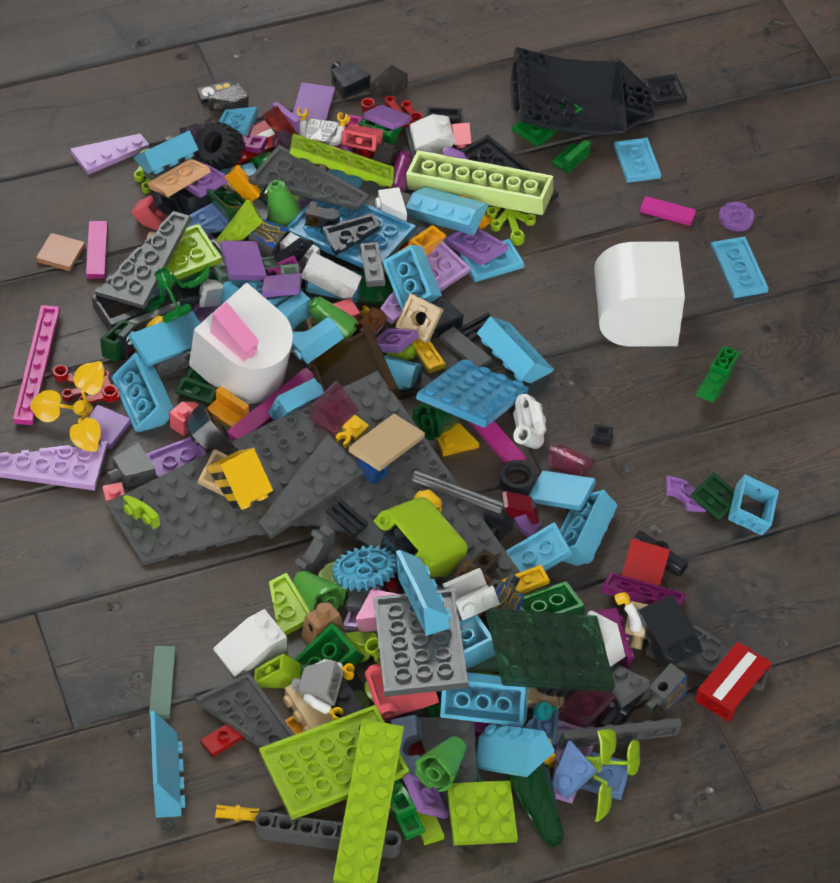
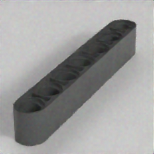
M260 812L255 817V834L261 839L332 850L339 849L343 823L306 817L291 820L289 815L272 812ZM386 829L381 857L395 858L401 852V836L397 831Z

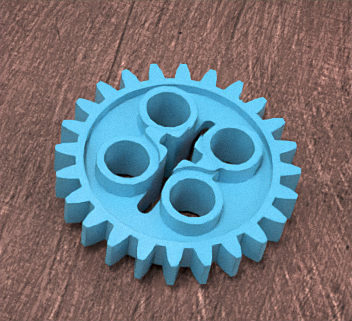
M370 545L369 548L365 549L362 546L360 550L354 548V552L347 551V555L341 554V559H336L332 569L335 582L340 586L343 585V589L349 587L350 591L357 588L359 592L362 588H365L368 591L369 587L376 589V585L384 586V581L390 582L389 578L395 577L394 573H397V560L395 554L387 551V548L380 549V546H377L373 549L372 545Z

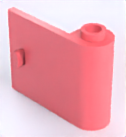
M378 664L371 665L365 672L374 705L377 706L383 720L439 703L436 691L384 697L381 666Z

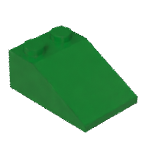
M332 622L294 660L301 664L300 678H302L306 666L314 665L323 659L342 663V666L351 663L355 667L365 655L347 634Z

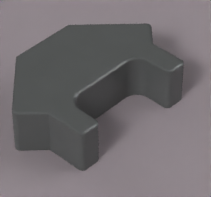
M325 524L320 529H313L311 535L314 539L303 557L296 559L295 563L302 570L314 572L325 562L332 550L335 531Z

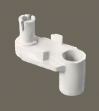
M528 394L519 395L515 401L516 409L513 412L516 425L514 440L521 445L538 449L544 443L546 418L542 412V404L536 402L535 398Z

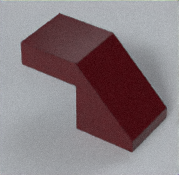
M508 491L502 492L504 508L510 518L526 514L532 525L539 523L538 507L531 496Z

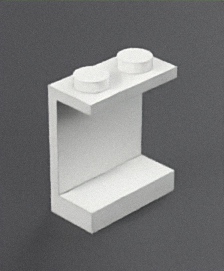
M480 568L443 584L444 589L455 588V603L458 615L462 621L500 604L493 585L487 586Z

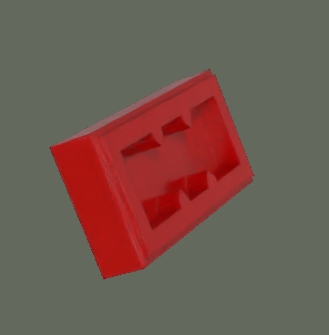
M225 724L201 739L200 744L213 758L244 739V737Z

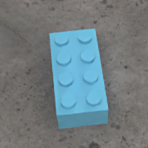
M467 672L468 688L442 691L441 718L523 727L527 719L529 679Z

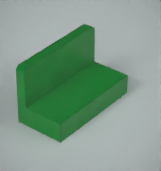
M584 140L578 146L572 143L552 161V165L567 174L570 173L589 156L590 142Z

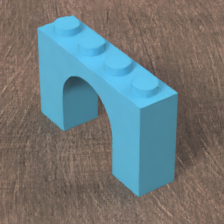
M300 291V294L293 295L276 308L284 314L291 325L293 334L291 350H293L299 360L303 359L308 364L340 342L344 337L338 325L329 317L307 331L293 332L298 324L311 316L308 311L310 298Z

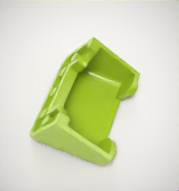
M418 497L380 512L374 519L377 526L385 531L391 530L395 525L398 526L418 550L415 556L421 558L423 565L428 566L430 577H448L467 554L468 547L466 542L427 498Z

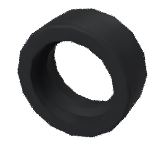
M512 460L504 464L500 470L499 485L502 491L519 493L526 496L530 494L536 483L534 467L523 460ZM512 473H521L526 475L529 481L523 484H514L507 480L506 477Z

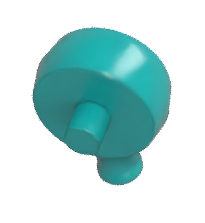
M539 702L534 707V716L539 721H547L551 718L553 712H557V706H551L548 702Z

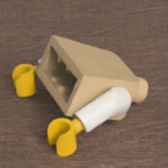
M625 592L616 594L615 600L617 604H625L626 607L624 609L628 614L625 634L632 636L629 648L641 650L643 640H648L637 610L647 606V604L630 601L629 595Z

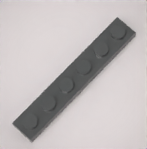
M665 718L659 721L627 722L616 726L609 724L604 727H587L581 730L568 729L562 732L558 744L560 749H565L568 741H572L577 747L600 745L597 731L603 729L615 731L616 743L677 736L682 723L680 718Z

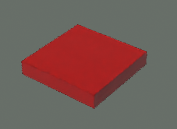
M632 538L622 576L660 586L671 549Z

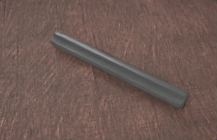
M415 470L412 476L414 482L494 512L501 513L504 509V503L421 471Z

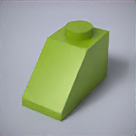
M283 653L255 668L254 680L260 688L285 689V687L292 684L294 678H300L301 664Z

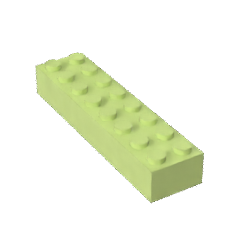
M417 150L406 173L408 190L417 191L423 187H429L458 196L464 194L469 199L487 203L488 205L538 215L544 214L553 193L552 175Z

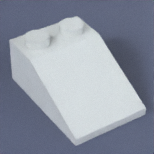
M263 609L243 621L213 648V651L233 677L237 678L287 651V636L267 611Z

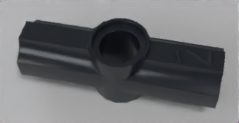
M638 531L634 536V539L669 549V545L666 542L656 541L643 531ZM670 550L665 569L680 577L687 569L688 562Z
M644 692L623 708L618 705L616 699L612 698L607 711L597 721L596 728L609 724L616 726L620 725L622 721L626 722L632 714L634 706L643 697Z

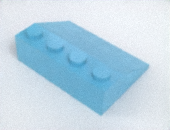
M150 711L156 818L181 816V808H185V795H180V790L184 789V777H180L179 774L180 771H184L183 759H179V754L183 753L182 741H178L177 732L155 711Z

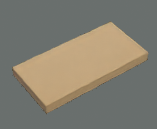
M393 414L349 447V452L378 471H381L422 440L425 433L396 414Z

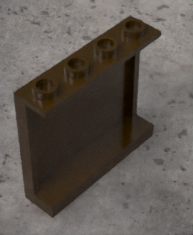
M369 324L362 327L364 332L332 346L308 363L310 369L316 372L314 378L323 387L325 393L323 397L376 371L380 373L387 383L389 390L395 396L400 394Z

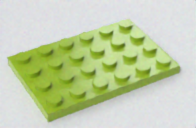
M376 705L259 748V753L291 820L348 799L362 719L385 723ZM400 752L394 781L409 774V769Z

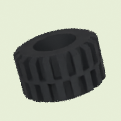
M217 121L210 123L209 126H205L204 131L199 133L200 137L196 140L199 150L196 153L201 161L218 170L228 169V167L232 168L234 163L237 164L238 158L242 156L241 152L244 150V146H242L244 139H242L243 136L238 130Z

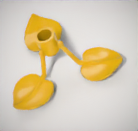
M100 361L87 363L76 370L74 383L76 387L82 389L81 395L83 400L75 402L74 406L60 404L61 395L53 390H45L39 393L30 404V409L43 422L55 421L60 415V408L74 410L75 414L81 417L78 419L79 424H74L70 428V438L77 447L91 452L98 451L101 427L95 419L87 418L93 411V406L88 402L89 399L86 397L85 392L89 395H95L101 390L104 382L103 363Z

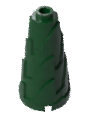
M425 402L415 406L417 408L413 410L412 420L419 430L425 433L424 437L426 440L439 438L464 420Z
M543 762L528 777L510 775L508 781H510L511 788L516 793L524 811L528 814L542 841L550 845V847H556L562 843L563 834L565 833L560 821L559 810L555 800L556 795L549 775L550 770L547 763L545 765Z

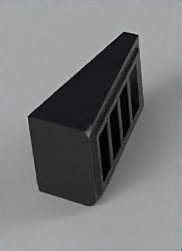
M298 238L275 256L277 262H280L294 255L297 262H299L314 242Z

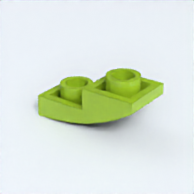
M128 495L123 497V509L128 516L132 515L135 520L142 518L143 522L146 525L149 524L153 529L160 526L159 515L150 506Z

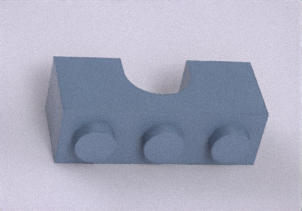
M416 715L392 719L391 724L404 726L399 752L409 769V774L417 776L415 772L417 766L415 763L420 755L409 756V749L415 742L423 741L421 720ZM403 778L399 779L405 785Z

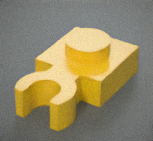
M354 415L342 426L343 432L336 435V442L338 443L341 439H345L343 447L347 448L352 438L357 441L369 430V424Z

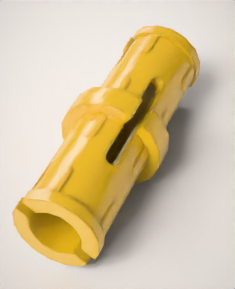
M217 804L215 818L234 819L235 822H239V820L255 821L260 808H246L237 804L236 806Z

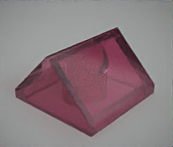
M335 381L312 404L311 420L335 436L359 409L339 382Z
M563 444L550 445L547 466L564 474L584 477L595 462L594 459Z
M583 684L558 710L572 725L587 728L615 698V694Z

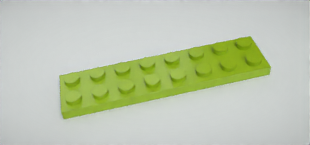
M362 719L333 877L334 883H377L404 726Z

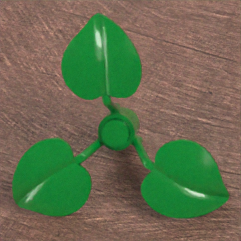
M209 265L198 274L183 282H180L174 274L171 275L167 267L157 270L154 275L157 279L160 295L149 300L144 309L145 313L155 310L166 299L162 290L164 288V290L168 291L175 310L165 314L162 318L163 322L169 323L189 314L192 310L191 305L185 304L179 307L170 288L174 285V281L182 288H193L205 282L210 274Z

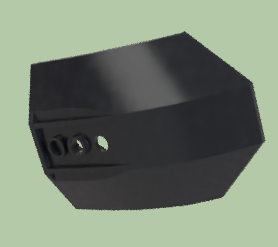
M519 47L515 48L510 80L511 109L520 122L566 133L606 136L626 133L655 115L652 90L619 58L617 61L573 60L549 56ZM557 103L563 105L564 109L560 108ZM573 103L581 107L583 110L578 114H575L577 108L573 105Z

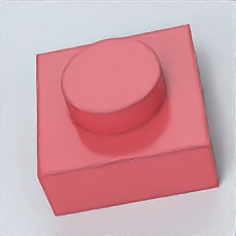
M122 482L103 486L106 503L125 494Z

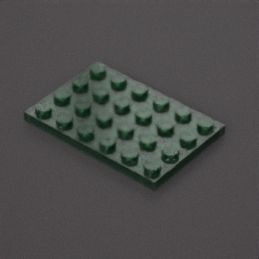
M488 609L486 612L502 686L612 691L615 688L597 616Z

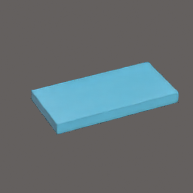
M746 237L711 242L710 247L733 298L768 292L769 288Z
M191 311L186 316L177 318L172 322H161L133 332L129 335V339L148 367L191 351L194 329L201 323L194 312Z

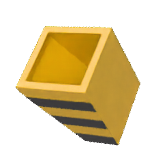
M254 448L239 450L207 466L211 476L232 508L246 509L252 505V501L266 499L269 497L268 493L273 491Z

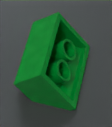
M567 581L525 595L517 615L520 617L523 632L525 633L536 620L545 616H560V619L567 618L571 623L581 625L585 621V607Z

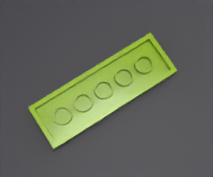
M293 133L290 154L294 157L307 159L313 164L325 165L331 170L343 171L350 176H358L364 181L376 182L382 187L392 186L394 181L393 166Z

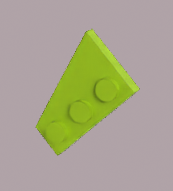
M249 199L245 201L216 239L219 244L221 241H242L263 222L254 204Z
M287 573L269 581L276 624L285 635H288L303 627L305 616L310 613V610Z

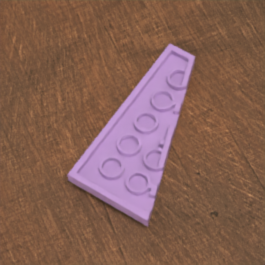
M443 241L426 256L440 292L468 274L471 269ZM394 291L380 308L385 312L388 317L387 321L391 325L398 321L402 313Z
M107 441L100 442L101 444L98 445L97 452L66 445L40 448L39 451L35 452L22 450L21 453L17 454L0 453V477L95 491L108 444Z

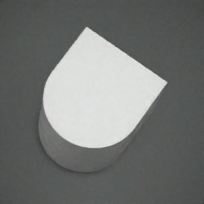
M626 242L605 250L598 257L594 266L599 327L602 334L611 342L623 346H678L685 300L679 243Z
M246 283L224 303L227 302L259 340L258 352L254 357H249L242 361L210 333L212 313L194 329L189 366L213 387L219 388L222 386L245 403L255 404L265 401L281 388L285 379L293 334L291 325L284 314Z

